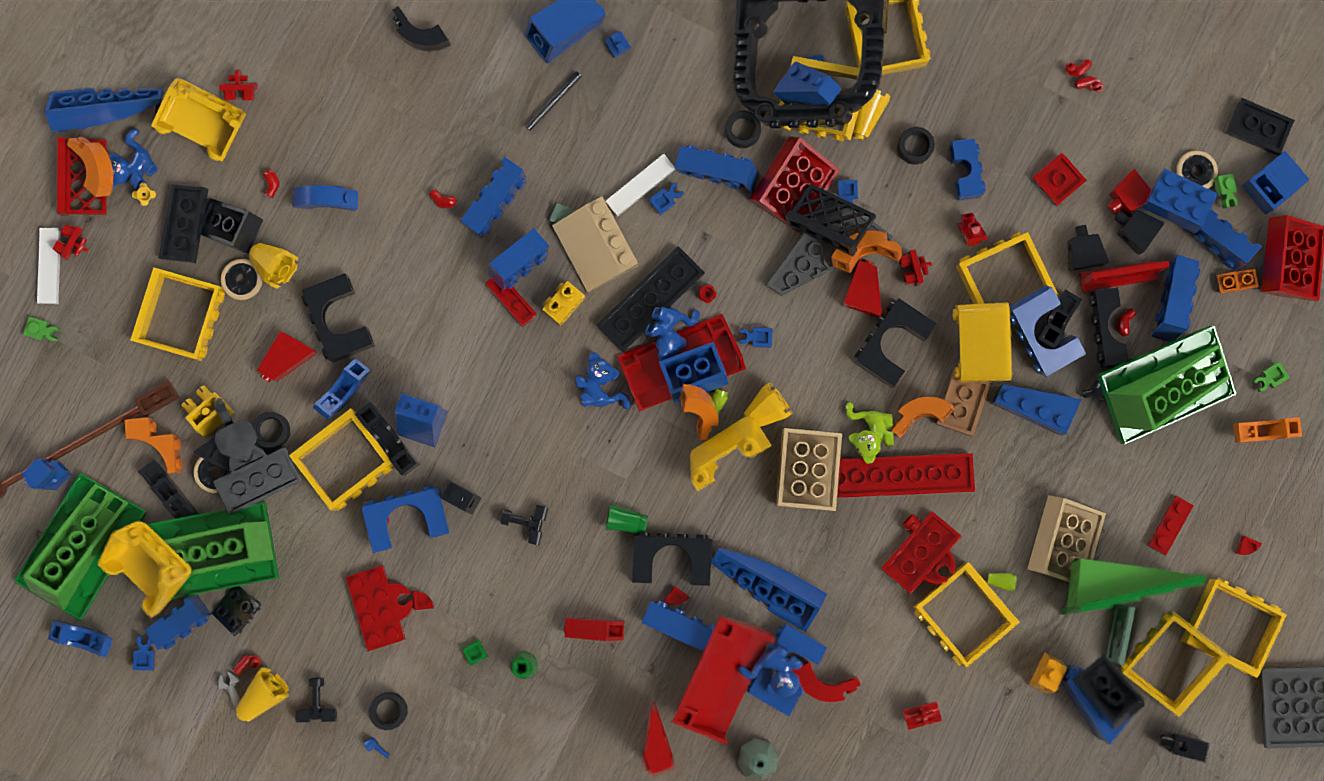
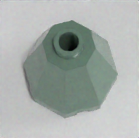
M753 738L740 746L737 764L746 778L763 781L776 772L779 755L770 741Z

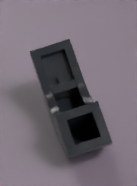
M399 6L392 10L395 15L393 20L399 27L396 29L399 36L413 48L422 51H438L451 45L439 25L430 29H419L408 21Z
M1064 290L1059 298L1061 304L1049 312L1039 331L1038 339L1055 349L1065 334L1064 331L1069 320L1083 299L1068 290Z

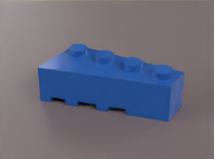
M687 145V147L680 146L674 166L678 173L698 179H703L705 176L712 183L720 184L724 182L730 188L738 190V187H743L750 194H753L759 176L757 168L749 158L741 157V159H737L728 153L720 155L710 149H705V151L698 150L697 147Z
M505 156L501 161L504 164L502 168L495 170L491 175V184H487L480 191V200H474L461 219V223L480 238L483 234L487 235L492 228V222L501 217L503 214L502 209L505 205H510L515 198V192L521 190L526 184V176L523 169Z
M1210 209L1203 226L1196 233L1190 231L1194 234V238L1198 242L1204 243L1211 254L1221 258L1223 264L1229 269L1235 270L1247 264L1262 246L1258 243H1255V245L1251 244L1246 240L1248 238L1247 235L1243 232L1240 234L1232 230L1231 223L1227 220H1219L1217 218L1218 214Z
M1177 255L1170 262L1164 284L1168 288L1161 295L1160 303H1163L1159 313L1156 314L1155 321L1158 322L1155 330H1152L1151 337L1172 342L1185 330L1189 329L1191 323L1189 314L1194 307L1192 298L1197 291L1195 282L1200 274L1198 260Z
M1003 384L998 387L991 404L1062 436L1067 434L1082 399Z
M659 600L657 603L650 602L642 624L702 651L705 650L715 625L710 624L707 626L702 624L703 620L692 616V618L686 617V612L677 608L674 611L667 608L668 604Z

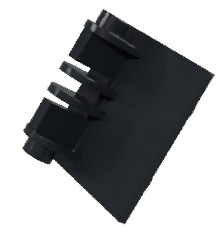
M237 586L229 591L212 612V615L233 636H236L238 633H242V629L250 623L248 620L253 619L252 615H255L261 609L260 606L262 604L258 600H254L240 586Z

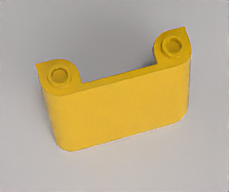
M176 78L169 86L151 127L161 134L174 131L206 147L211 159L223 162L245 119L246 113L221 98L183 79Z
M1005 302L955 305L952 315L953 320H956L957 324H959L960 363L958 367H955V378H958V382L1011 380L1009 304Z
M744 417L691 451V481L697 491L716 481L714 473L719 467L715 461L734 449L739 448L744 456L752 457L772 446L757 421L752 417Z
M143 522L132 523L112 533L97 564L103 571L111 575L123 572L148 597L143 600L142 608L150 617L157 615L165 607L191 573L190 566Z

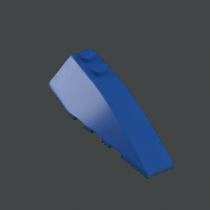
M94 88L52 92L49 95L45 114L51 132H64L70 129L82 130L87 127L103 125L130 117L162 102L163 89H138L136 92H132L129 89H121L119 92H112L111 88H104L103 92H95Z
M718 548L711 561L726 576L737 580L743 590L748 589L754 594V599L765 603L771 613L805 632L819 612L828 594L792 573L738 552Z

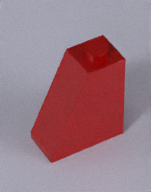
M859 260L842 306L879 318L882 309L877 266H874L873 262L869 260Z
M280 331L257 371L262 373L260 377L266 381L271 382L274 380L278 382L314 357L317 351Z
M566 618L563 627L565 632L564 638L622 641L624 640L625 621Z

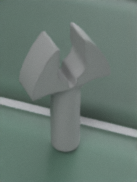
M227 672L231 680L230 683L225 682L222 674L219 677L218 688L219 690L223 688L228 690L234 708H236L240 698L235 686L241 680L234 673Z

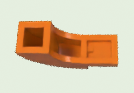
M84 137L69 138L67 145L81 157L86 167V180L83 186L95 197L110 196L113 188V168L104 147L99 142L90 143Z
M683 384L680 396L683 411L699 415L696 425L700 441L708 440V435L712 432V426H718L719 423L713 399L702 388Z
M936 397L914 399L898 411L903 418H899L893 424L894 429L892 432L901 439L912 424L923 417H933L943 423L955 407L948 401Z
M1300 417L1233 424L1235 443L1302 437Z

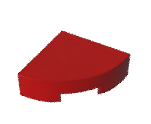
M1242 536L1235 554H1252L1261 547L1262 543Z
M674 586L663 602L669 605H679L686 602L690 597Z
M413 591L414 610L434 608L433 601L427 594L421 591Z

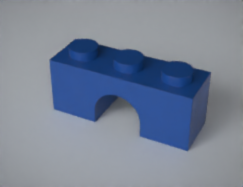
M975 138L952 141L949 145L952 164L960 163L968 169V176L958 178L955 182L957 199L961 201L980 198L984 194L986 187L985 182L981 180L983 168L982 163L978 161V155L980 154L979 145L975 143Z
M37 458L21 475L26 479L24 481L25 484L31 489L57 490L72 473L58 460H52L49 463L44 458Z

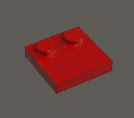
M1063 152L1032 177L1056 206L1087 181Z

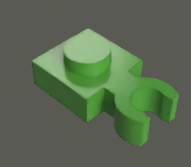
M1234 174L1214 177L1217 196L1222 195V208L1237 206V199L1233 195V193L1237 192Z
M29 317L23 335L44 341L46 336L48 340L58 342V339L53 338L52 333L54 331L61 332V329L54 326L49 327V322Z
M1279 361L1263 370L1261 373L1264 377L1255 378L1252 384L1261 382L1262 387L1257 391L1263 392L1268 388V385L1274 388L1290 377Z

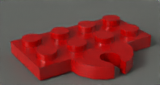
M932 511L881 567V570L910 595L923 581L932 585L945 584L948 582V579L940 576L938 570L941 567H947L950 574L954 576L956 562L950 550L959 542L962 535Z
M384 565L345 577L367 651L369 652L406 640L401 620L408 617L412 612L414 601L410 600L406 605H402L399 602V596L401 594H411L410 589L399 583L389 584Z

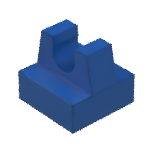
M621 31L616 32L605 40L614 58L631 49Z

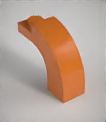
M867 231L856 247L857 252L853 257L836 249L831 258L833 267L851 273L856 262L865 255L880 254L899 261L902 251L898 243L887 240V233ZM858 233L851 235L849 238L855 240Z

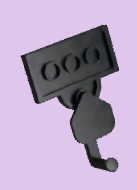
M216 398L214 400V409L219 413L225 425L224 428L216 432L215 442L222 454L230 456V472L214 479L213 483L230 516L302 481L285 446L266 454L262 448L255 445L257 434L252 424L247 420H239L233 423L226 409V404L222 399Z

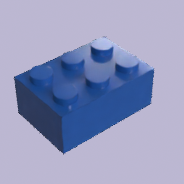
M1164 168L1158 175L1143 209L1196 233L1203 226L1218 193Z
M533 228L489 263L488 274L502 290L506 288L511 289L517 284V279L521 276L524 278L531 273L532 267L536 264L540 266L545 262L549 245Z
M714 342L659 361L674 404L681 402L680 396L683 384L697 386L706 392L728 385L727 375Z

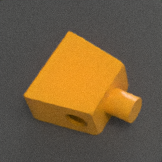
M1044 652L1029 686L1045 694L1055 693L1067 670V666L1062 660Z

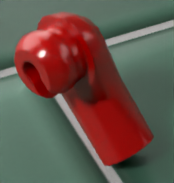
M1085 59L1079 66L1067 63L1065 73L1068 76L1081 77L1093 63L1089 59Z
M1093 76L1074 82L1077 90L1087 87L1093 92L1099 93L1104 89L1103 83Z
M265 170L263 178L266 179L269 186L264 195L273 199L280 186V181L273 170Z
M437 189L429 193V196L439 208L451 209L457 204V199L454 196L442 197Z
M1132 308L1128 309L1116 320L1117 332L1121 336H1127L1130 333L1129 321L1136 316Z
M244 655L232 670L236 674L241 675L246 667L258 668L261 665V659L257 655Z

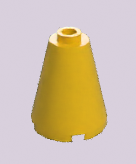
M876 90L873 98L862 106L857 115L852 133L853 138L863 140L869 137L890 101L891 96L886 93L885 96L880 95L881 91Z
M261 668L256 673L236 707L237 717L242 721H251L285 700L289 696L287 694L289 687L278 674L272 675L269 673L271 671L269 668Z

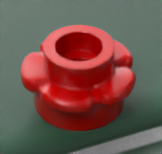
M703 285L699 288L698 298L701 301L711 303L716 298L717 292L712 285Z
M914 514L907 517L902 524L906 528L905 531L911 530L913 532L920 525L918 522L920 518Z

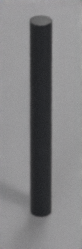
M577 71L525 125L528 130L531 131L582 77Z

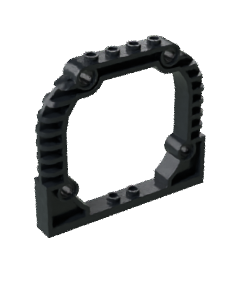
M737 0L734 34L737 36L733 75L734 89L740 102L749 111L754 113L757 119L764 125L770 126L773 129H779L781 126L799 128V126L805 125L809 128H817L818 125L836 127V125L850 122L853 113L862 109V106L873 98L876 90L879 88L882 77L884 36L887 33L889 0H848L851 6L857 10L854 21L861 32H863L860 72L857 82L850 92L837 95L831 104L780 106L772 98L760 97L756 91L755 73L758 40L767 34L766 22L778 10L779 2L798 1L807 3L809 0ZM816 0V1L825 2V1H827V0ZM870 19L867 24L863 25L864 20ZM759 24V26L755 30H753L754 26ZM841 109H844V113L840 116H837L838 112ZM770 111V115L764 118L765 113Z

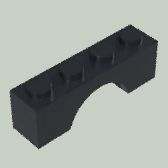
M1118 287L1094 290L1089 296V305L1093 308L1091 320L1096 329L1094 341L1095 344H1098L1097 361L1100 363L1101 368L1118 366L1129 362L1126 344L1113 338L1108 328L1110 315L1121 306Z
M369 402L355 413L356 417L380 444L391 463L402 476H406L420 465L373 403Z

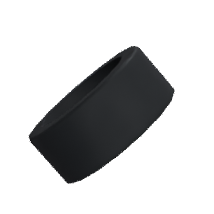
M747 110L733 113L728 118L725 126V135L728 141L738 148L753 146L761 134L760 121L754 113ZM739 119H747L753 124L754 133L747 140L737 139L732 132L733 124Z
M911 127L904 131L898 140V154L908 164H922L928 160L934 151V138L925 128ZM919 135L924 138L927 144L925 153L917 157L908 154L905 149V141L908 137Z
M265 412L260 414L252 424L257 434L256 443L259 446L276 449L283 446L289 439V422L280 414ZM269 419L277 420L282 426L281 436L273 442L264 440L260 434L262 423Z
M385 692L377 696L369 707V717L372 724L382 730H393L399 727L405 721L408 713L404 698L394 692ZM390 699L398 704L400 714L395 721L386 723L379 719L377 708L382 701Z

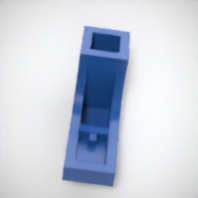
M324 185L296 187L293 189V207L309 210L314 208H338L355 211L358 210V191Z
M355 358L343 369L342 374L332 388L314 404L313 409L328 420L351 400L365 381L370 369Z
M53 620L48 636L49 640L58 644L78 647L101 657H107L112 638L107 633L58 620Z

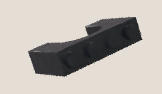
M346 273L302 290L304 294L302 296L303 303L310 309L311 313L308 316L311 323L316 325L317 331H315L318 341H322L324 346L322 353L326 360L328 359L334 363L375 347L370 330L366 326L346 334H334L326 325L325 316L330 305L355 294L350 278Z
M900 298L896 302L891 301L886 308L889 312L885 318L881 316L876 323L877 330L874 333L870 332L865 339L867 344L864 349L860 347L854 355L857 358L854 362L856 365L890 388L895 387L905 370L888 360L881 349L883 334L892 328H902L924 342L937 325V323Z
M639 532L638 536H634L632 583L652 584V565L655 554L665 546L675 545L683 548L690 557V585L710 586L712 539H708V535L696 534V538H688L689 534H677L676 538L669 537V533H658L657 537H651L648 532Z

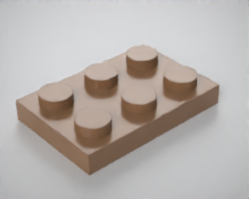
M953 370L944 400L951 403L955 409L943 423L937 419L936 425L973 437L991 382H958V378H955V370Z

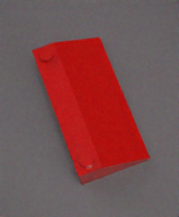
M723 314L677 332L686 340L687 345L685 348L680 349L676 355L714 342L727 377L746 369L743 356ZM656 340L617 355L639 412L672 399L660 367L658 350L655 345Z
M720 616L673 717L672 723L726 745V732L751 679L743 677L738 669L740 666H745L749 672L752 671L754 664L760 659L768 642H774L775 639L772 632L752 624Z

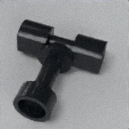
M537 505L534 516L530 515L529 519L514 516L512 511L504 509L501 524L509 526V523L527 526V531H530L528 543L540 545L543 533L541 528L543 521H546L549 507Z
M308 678V686L312 687V705L308 706V710H296V723L311 722V720L336 722L337 709H324V705H320V686H324V678Z

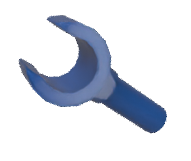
M371 737L364 742V746L368 751L375 748L384 757L388 758L390 756L389 753L378 745L375 738Z

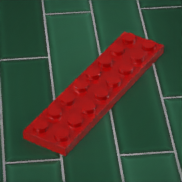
M973 453L876 457L870 464H866L863 458L840 459L837 498L975 492Z

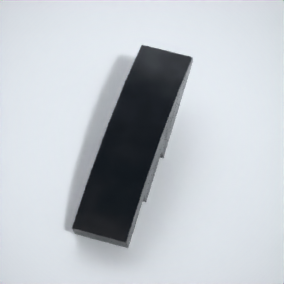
M155 459L138 471L151 486L150 489L163 502L162 505L175 519L199 515L183 492Z

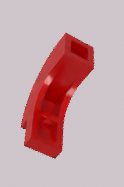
M809 661L803 663L800 669L792 670L799 677V683L803 691L823 702L844 701L843 692L846 691L849 694L857 691V687L861 686L857 677L834 685L824 684L815 676Z

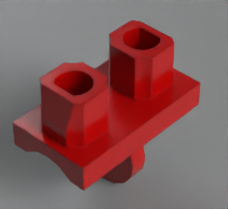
M235 70L234 75H228V80L235 81V83L219 84V90H223L225 100H237L236 90H242V100L252 101L255 97V90L258 89V83H242V81H248V75H242L241 70Z
M973 212L962 214V222L957 223L964 236L965 243L968 246H976L981 240H987V235L982 229L981 224L976 220Z
M64 225L61 234L70 239L67 245L57 240L53 250L65 260L69 259L74 247L76 249L73 254L78 257L81 251L88 252L89 249L84 247L86 239L81 237L79 243H77L83 231L82 228Z
M915 249L901 256L899 260L901 268L910 266L912 271L903 275L905 285H922L924 283L923 276L929 274L927 268L931 267L932 263L926 262L924 256L919 257L918 261Z
M937 701L903 710L908 730L942 721Z

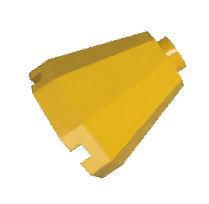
M258 243L253 245L249 251V259L263 281L276 289L281 287L278 285L281 282L284 284L289 282L297 270L295 260L298 261V257L287 250Z
M771 382L762 387L744 412L746 417L754 418L760 427L786 419L793 414L792 411H787L789 405L777 389H771L773 386Z

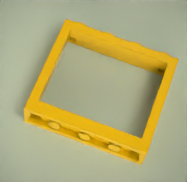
M889 0V5L906 1L919 59L882 66V75L925 67L930 60V49L926 48L925 44L927 41L926 31L922 30L921 26L923 17L917 8L919 0ZM847 2L845 11L857 66L860 68L862 33L854 21L857 10Z
M793 56L790 65L792 66L796 61L827 75L854 80L858 79L860 68ZM780 101V106H786L782 101ZM859 111L853 113L852 119L844 125L843 131L819 126L817 128H809L806 125L799 126V128L781 126L780 129L785 131L795 129L798 133L808 135L809 132L815 133V136L820 138L830 136L833 137V140L843 142L844 139L851 140Z
M1018 232L1012 235L1011 240L1007 242L1003 239L993 244L994 248L988 250L985 247L977 251L976 256L971 258L968 255L959 260L960 263L956 268L973 304L985 303L967 266L1022 241L1043 285L1053 287L1056 295L1058 294L1028 232L1025 234Z
M153 267L130 341L202 362V358H205L208 347H206L208 339L210 340L213 336L214 330L212 327L214 321H217L219 317V305L225 297L223 288ZM165 278L213 292L194 353L145 339Z
M352 408L289 455L331 511H339L345 508L348 500L351 498L354 500L363 493L361 490L366 486L372 487L378 482L377 478L382 474L386 476L393 470L392 466H394L380 444L356 417V411ZM351 421H354L383 459L384 463L336 500L332 501L302 462V459Z
M964 562L955 570L954 576L950 574L947 577V583L937 585L918 601L913 608L916 610L914 614L920 621L924 619L928 624L926 627L933 636L937 635L940 638L939 644L945 651L950 650L954 655L952 657L954 662L958 666L962 665L967 668L1020 622L969 562ZM963 572L1006 621L965 657H963L922 608Z
M1219 577L1218 579H1210L1189 622L1196 629H1198L1216 589L1272 616L1250 665L1230 656L1231 660L1227 663L1230 667L1250 677L1258 678L1287 614L1281 612V609L1276 605L1270 604L1269 606L1263 603L1264 599L1253 595L1251 597L1247 595V591L1235 586L1233 588L1229 586V582ZM1187 630L1185 631L1181 642L1211 657L1217 654L1200 640L1194 638Z
M1170 610L1160 617V623L1155 628L1152 627L1147 632V638L1143 642L1137 643L1132 655L1125 658V663L1120 668L1126 677L1180 717L1231 658L1225 650L1173 610ZM1173 621L1217 653L1175 701L1171 700L1132 669Z

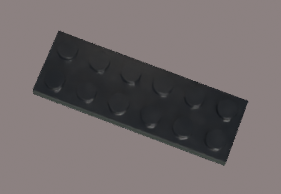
M678 246L597 324V327L624 353L645 332L648 324L653 325L656 322L651 317L654 308H670L705 272Z

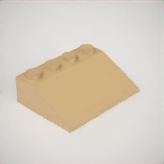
M602 196L552 225L587 292L638 267L636 258Z
M789 428L781 430L775 506L836 511L842 441L841 433Z
M1048 495L1027 570L1070 583L1072 561L1078 559L1093 560L1106 513L1065 498Z

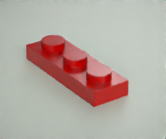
M493 278L485 283L487 288L521 327H524L537 316V313L514 287L502 290Z
M1175 496L1147 546L1166 556L1194 505L1179 496Z

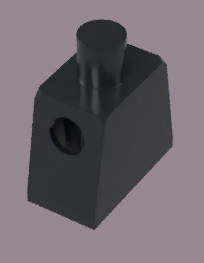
M1135 210L1130 216L1120 211L1114 218L1115 221L1122 225L1117 233L1118 236L1138 255L1146 251L1165 224L1163 221L1140 210Z
M1087 225L1075 227L1077 237L1068 240V271L1104 266L1109 263L1099 234L1088 235Z
M449 480L440 496L441 499L470 514L474 513L481 500L480 496Z
M1173 733L1172 737L1161 735L1159 746L1169 748L1170 753L1206 762L1210 743ZM1180 742L1184 743V747L1182 749L1179 748Z

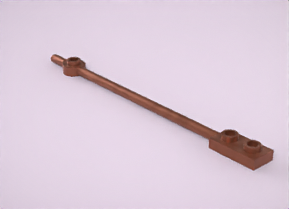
M167 381L135 399L136 407L48 455L44 459L49 463L52 460H57L125 422V420L139 413L147 417L179 399V396L172 383ZM27 468L4 481H0V499L5 496L7 487L24 478L21 474Z

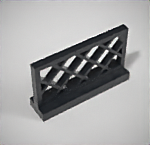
M810 183L792 211L789 210L785 217L789 226L853 257L857 252L856 247L876 219V214ZM812 191L820 195L819 199L809 201L808 197ZM833 200L836 202V206L825 209V201ZM822 203L823 210L812 212L811 205ZM809 206L810 213L805 215L798 213L800 208ZM850 208L853 214L841 216L840 210ZM838 210L839 218L828 220L827 213ZM825 214L826 221L820 223L814 221L815 216ZM867 216L869 219L866 223L858 224L856 217ZM854 218L856 225L845 228L843 221ZM841 222L843 229L834 231L830 228L831 224ZM858 230V236L855 240L847 237L846 233Z

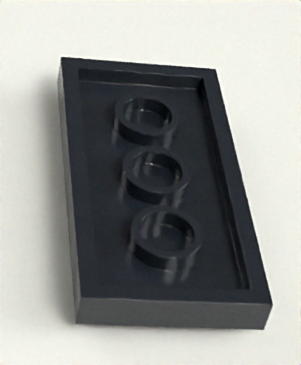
M171 184L159 259L196 263L209 189Z

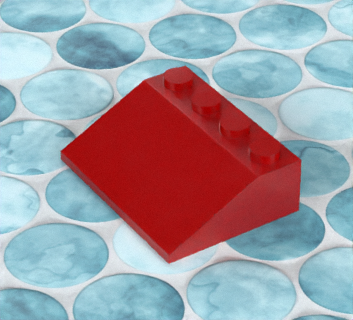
M789 136L749 200L789 226L785 216L789 210L792 211L810 183L827 191L840 169L802 138ZM812 191L808 197L809 201L819 199L820 195ZM818 204L811 205L812 212H814ZM809 206L800 208L798 213L801 215L810 213ZM789 226L790 228L794 229L795 231H797V232H799V233L801 232V231H799V230H797V229H795V228Z
M1288 215L1269 218L1262 293L1310 301L1320 300L1324 259V226Z
M655 701L651 703L645 752H643V764L646 772L650 771L651 776L675 768L674 756Z

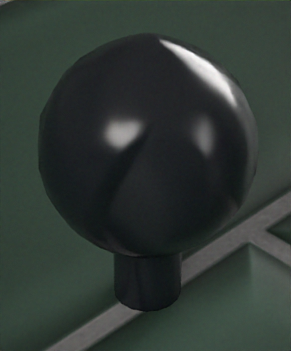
M1099 380L1094 381L1091 389L1082 391L1084 398L1094 396L1096 400L1106 401Z

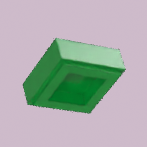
M480 639L462 648L470 666L488 657Z

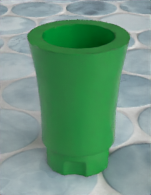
M610 504L605 530L631 533L645 532L648 515Z
M520 652L515 655L511 662L513 675L520 679L533 677L538 670L536 657L529 652ZM525 663L527 665L526 670H521L520 664Z

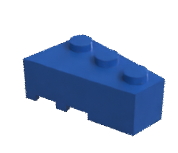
M795 61L773 93L785 105H790L791 103L803 105L807 102H810L812 105L831 104L842 88L829 75Z
M199 596L186 598L184 604L178 608H173L171 613L160 618L145 630L157 650L170 649L176 644L175 640L180 637L182 639L192 633L191 629L195 626L199 628L208 622L207 618L212 614Z

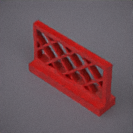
M58 137L57 213L60 216L107 215V196H102V199L93 196L86 203L79 197L86 190L85 187L77 193L71 189V184L77 179L84 185V182L79 177L86 171V167L80 160L81 157L79 155L76 156L67 145L69 139ZM88 139L90 143L99 142L107 152V140ZM78 160L84 168L76 175L71 170V167ZM76 198L85 204L79 210H71V203ZM98 198L102 202V210H93L89 205Z
M1156 261L1080 273L1082 293L1159 280L1158 273L1168 268L1169 262L1156 263Z

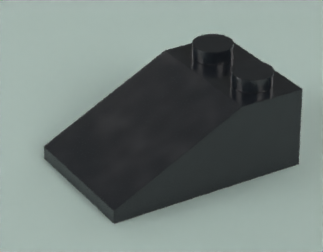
M210 198L205 208L201 236L249 254L263 219L249 211Z
M1104 655L1073 678V681L1090 704L1113 731L1145 707V699Z

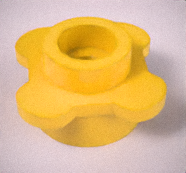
M141 183L137 191L132 192V197L138 199L143 206H147L149 204L148 201L156 196L155 191L150 190L146 183Z

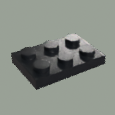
M1241 98L1226 134L1275 155H1280L1295 120Z

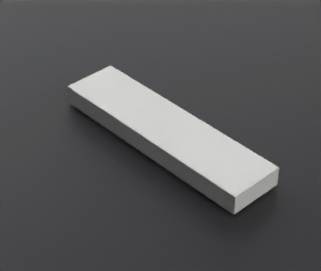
M663 154L605 202L618 217L676 169Z
M40 228L38 304H59L60 254L55 252L53 247L57 240L61 242L60 228Z

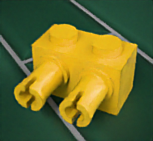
M566 281L565 284L563 282L559 284L555 290L557 293L552 298L548 297L543 303V312L560 327L585 299V295L569 281Z
M203 385L200 387L203 392L199 389L196 391V394L203 400L199 406L191 398L185 400L189 405L183 402L181 406L189 414L185 417L186 420L198 433L206 438L223 423L219 413L214 409V400L216 398L222 399L226 404V409L230 416L234 411L216 392L212 394L208 387Z

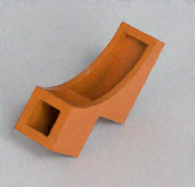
M152 418L125 420L126 439L142 440L152 445L163 457L167 473L181 474L183 461L179 455L181 440L178 438V435L155 436L157 424Z

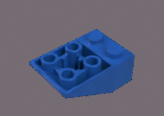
M1285 150L1241 186L1266 215L1285 202L1310 179Z

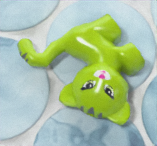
M848 402L845 407L846 416L851 420L865 419L870 427V431L864 430L860 433H853L848 437L857 453L863 457L866 464H870L880 452L882 441L887 447L894 446L893 432L887 431L893 427L892 414L878 411L854 413L853 403Z

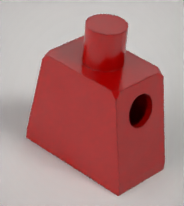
M1133 169L1110 192L1109 195L1113 201L1107 205V208L1112 214H1115L1120 209L1128 214L1144 206L1151 188L1139 173Z

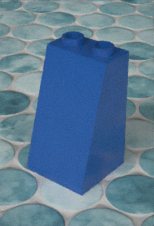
M557 0L529 18L524 36L546 64H548L603 22L606 13L604 8L595 0Z
M401 393L395 409L398 435L435 448L448 411L438 405Z
M1070 664L1067 666V670L1060 682L1096 737L1101 741L1111 744L1131 718L1113 731L1073 681V678L1082 672L1083 669Z

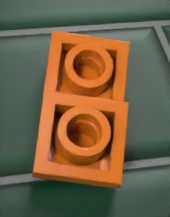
M1255 268L1216 275L1220 294L1259 287Z

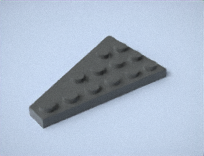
M833 200L825 203V209L836 206V202ZM850 208L840 210L841 216L853 214ZM838 210L827 213L828 220L839 218ZM825 214L816 216L814 221L818 223L826 221ZM867 216L856 217L858 224L866 223L869 219ZM854 218L843 221L845 228L856 225ZM841 222L830 225V228L834 231L843 229ZM873 222L870 228L868 229V231H881L887 233L888 241L893 238L891 234H889L875 222ZM858 230L847 232V237L858 233ZM803 233L766 285L780 296H783L835 269L831 257L836 248Z

